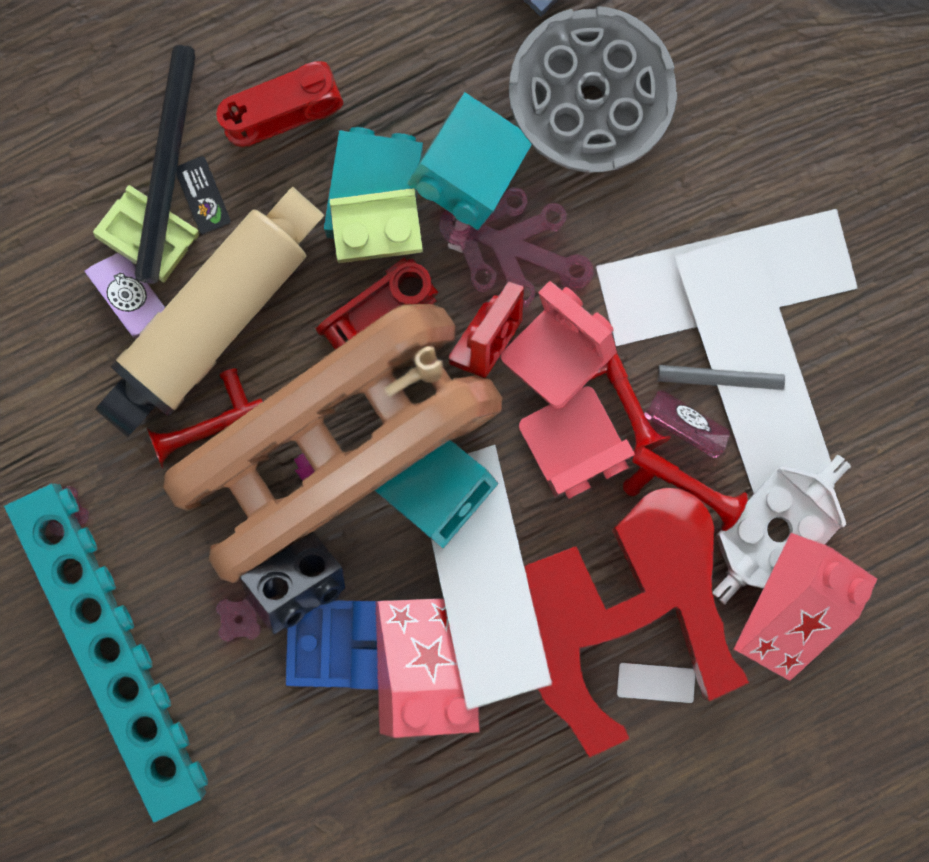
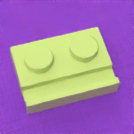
M128 185L124 195L115 202L93 231L96 239L136 264L147 196ZM171 212L169 214L159 280L163 283L187 253L191 243L199 237V232L196 228Z
M414 188L329 199L338 263L423 252Z

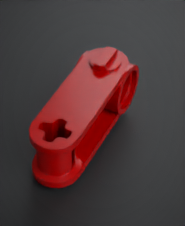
M315 61L307 63L295 71L227 97L219 104L216 116L229 142L235 146L246 147L313 120L326 118L336 113L343 106V98L327 62ZM233 106L236 107V109H237L236 112H233V110H232V107H233ZM239 119H242V122H241V123H239V124L236 123V121H238ZM245 131L247 135L243 136L241 132Z
M405 257L385 271L387 275L317 326L316 332L318 335H324L336 350L346 343L339 335V329L350 340L398 307L415 304L434 305L437 303L435 297L439 292L432 284L428 271L422 265H419L415 259L407 260ZM409 277L418 278L423 283L422 290L415 296H406L400 292L401 283Z

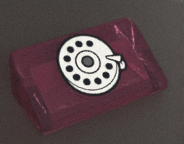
M663 390L657 391L644 413L647 419L712 458H716L724 452L730 436L728 429Z

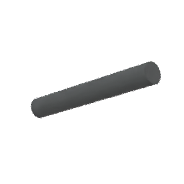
M659 365L657 381L784 390L785 374Z

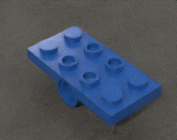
M334 600L329 604L319 605L305 614L298 624L288 628L286 686L378 689L376 601Z

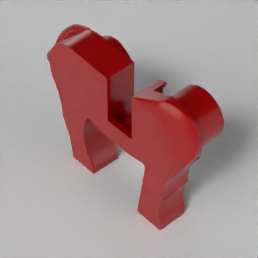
M663 488L647 494L612 529L641 591L640 594L605 609L576 546L524 566L551 680L550 685L537 688L542 700L570 726L589 757H593L630 738L624 726L603 712L590 696L581 672V647L603 643L629 634L655 621L674 608L703 699L707 701L714 700L749 683L744 671L738 666L729 652L724 636V624L718 615L713 599L714 525L711 515L706 506L697 497L684 490Z

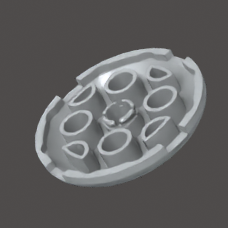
M597 6V9L576 11L569 9L550 17L537 26L518 50L512 65L509 83L512 113L518 128L522 130L527 139L532 143L531 146L548 160L568 169L583 172H604L622 168L648 153L659 142L671 122L677 101L673 61L667 48L655 32L630 14ZM589 85L595 86L600 89L603 98L586 100L581 90Z

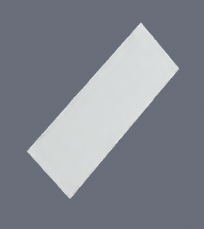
M837 209L596 266L610 324L614 329L613 336L616 346L698 327L674 257L752 231L754 232L779 307L857 289Z
M752 231L674 257L711 368L716 370L785 374L784 390L717 385L753 493L755 494L780 466L813 474L822 473L831 463L754 232Z
M495 445L469 453L468 455L487 469L499 484L444 549L431 539L467 710L551 684Z

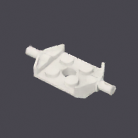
M836 455L822 473L816 474L780 466L747 501L745 510L737 523L728 531L721 530L717 534L721 553L729 569L726 572L728 576L712 591L713 595L719 598L718 600L726 605V602L736 591L746 584L764 589L791 533L825 545L839 528L846 525L844 515L833 489L835 487L834 484L851 468L847 461L843 462L844 458ZM774 518L785 520L789 526L787 539L780 543L773 541L767 532L768 524Z

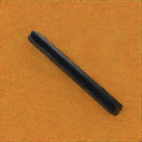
M175 45L172 49L135 268L136 280L143 283L153 284L159 280L195 63V50L190 46Z

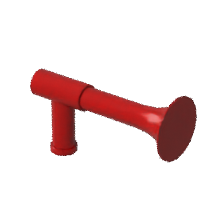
M616 353L591 379L606 373L611 385L614 386L635 433L636 445L633 452L635 453L640 446H644L649 450L655 449L669 441L671 437L658 434L648 422L630 385L626 370L618 353Z
M237 368L229 369L219 374L233 409L221 413L222 415L171 433L159 434L152 432L147 427L162 469L168 455L176 449L223 431L263 402L261 398L248 402L238 377Z
M640 446L632 459V462L641 468L623 482V489L630 496H637L641 489L655 476L667 483H671L679 489L694 495L701 502L712 508L721 518L722 531H728L737 523L748 501L746 492L736 497H731L714 491L644 446Z

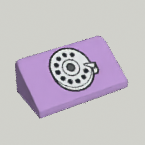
M116 253L85 270V273L136 340L140 336L139 333L158 312L161 313L165 309V306L148 283L136 280V267L121 254Z

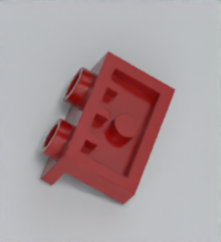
M508 281L499 296L494 295L489 303H483L450 353V365L486 379L522 322L523 286Z

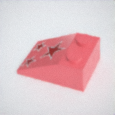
M791 533L733 650L784 679L791 681L859 618L865 604L871 597L872 590L878 579L831 547Z
M444 599L376 601L380 734L396 738L479 732V708L475 707L467 710Z

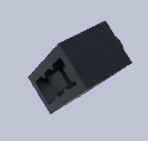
M314 532L306 535L240 577L246 599L273 634H276L283 628L295 626L303 619L305 614L321 604L331 603L340 595L341 591L346 589L342 566ZM313 572H320V573H321V574H319L318 576H315V577H308V576H307L308 574L313 573ZM275 595H285L279 600H270Z

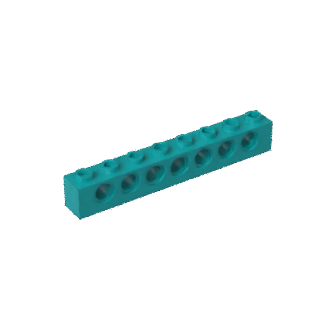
M51 483L5 505L4 508L153 823L202 800L206 794L204 786L208 785L206 774L198 761L192 763L185 747L190 745L188 736L181 723L177 722L174 724L167 708L171 706L170 698L161 683L155 685L148 670L153 667L151 658L144 645H136L130 632L134 628L133 620L124 605L118 607L111 592L116 589L115 582L107 567H99L93 554L97 550L96 542L87 527L82 529L74 514L79 511V507L70 489L66 488L63 490L61 484ZM52 520L59 521L64 528V537L58 544L51 543L46 537V527ZM70 559L77 560L83 568V575L77 583L68 581L64 575V566ZM88 598L97 600L101 606V616L96 622L87 620L82 613V605ZM105 637L115 639L120 646L119 657L114 661L106 659L100 651L101 642ZM122 677H130L137 682L139 693L136 699H127L119 692V682ZM147 716L156 722L158 731L154 738L143 737L138 732L137 721L139 717ZM157 757H170L176 764V774L171 777L160 775L155 767Z

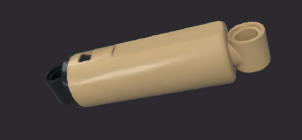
M294 187L280 199L267 216L253 209L166 308L153 317L139 333L140 336L128 349H125L110 367L122 379L95 410L127 438L155 406L170 417L185 400L184 396L195 384L198 385L216 365L217 362L215 360L307 257L299 244L323 218L324 214Z

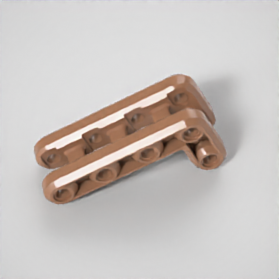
M432 304L403 305L387 313L179 461L165 473L163 489L174 507L191 511L201 506L202 500L219 489L229 488L246 514L247 520L235 528L233 535L210 547L209 562L220 579L231 583L240 581L242 575L311 532L316 531L449 440L467 435L501 412L503 397L490 379L474 375L451 380L444 368L441 378L431 382L436 389V394L424 402L412 404L403 389L391 397L386 393L384 388L396 381L393 372L403 367L416 366L415 355L420 349L433 347L437 351L445 344L455 341L456 326L444 308ZM437 357L435 358V360H434L432 363L427 364V366L432 365V364H434L435 362L439 361V360L437 359ZM364 393L382 420L383 426L371 433L373 438L357 449L342 452L324 424V420L335 413L334 408L353 395ZM296 441L314 469V474L302 481L303 486L289 496L275 499L258 473L257 467L269 459L268 455L287 442Z

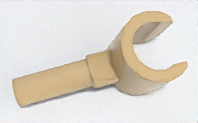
M433 347L420 349L415 355L416 367L384 388L389 397L420 379L425 382H435L441 378L443 373L441 360L427 366L436 358Z

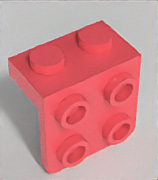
M549 281L538 292L544 311L502 352L501 360L507 368L552 407L562 408L617 353L612 335L614 331L612 325L599 313L595 312L591 315L582 308V301L572 290L567 287L561 290Z
M589 386L581 388L562 408H554L548 405L523 418L519 423V430L554 497L565 492L567 498L570 499L591 488L588 482L589 479L601 473L604 474L606 480L629 468L626 460L635 455L628 440L621 441L595 390Z

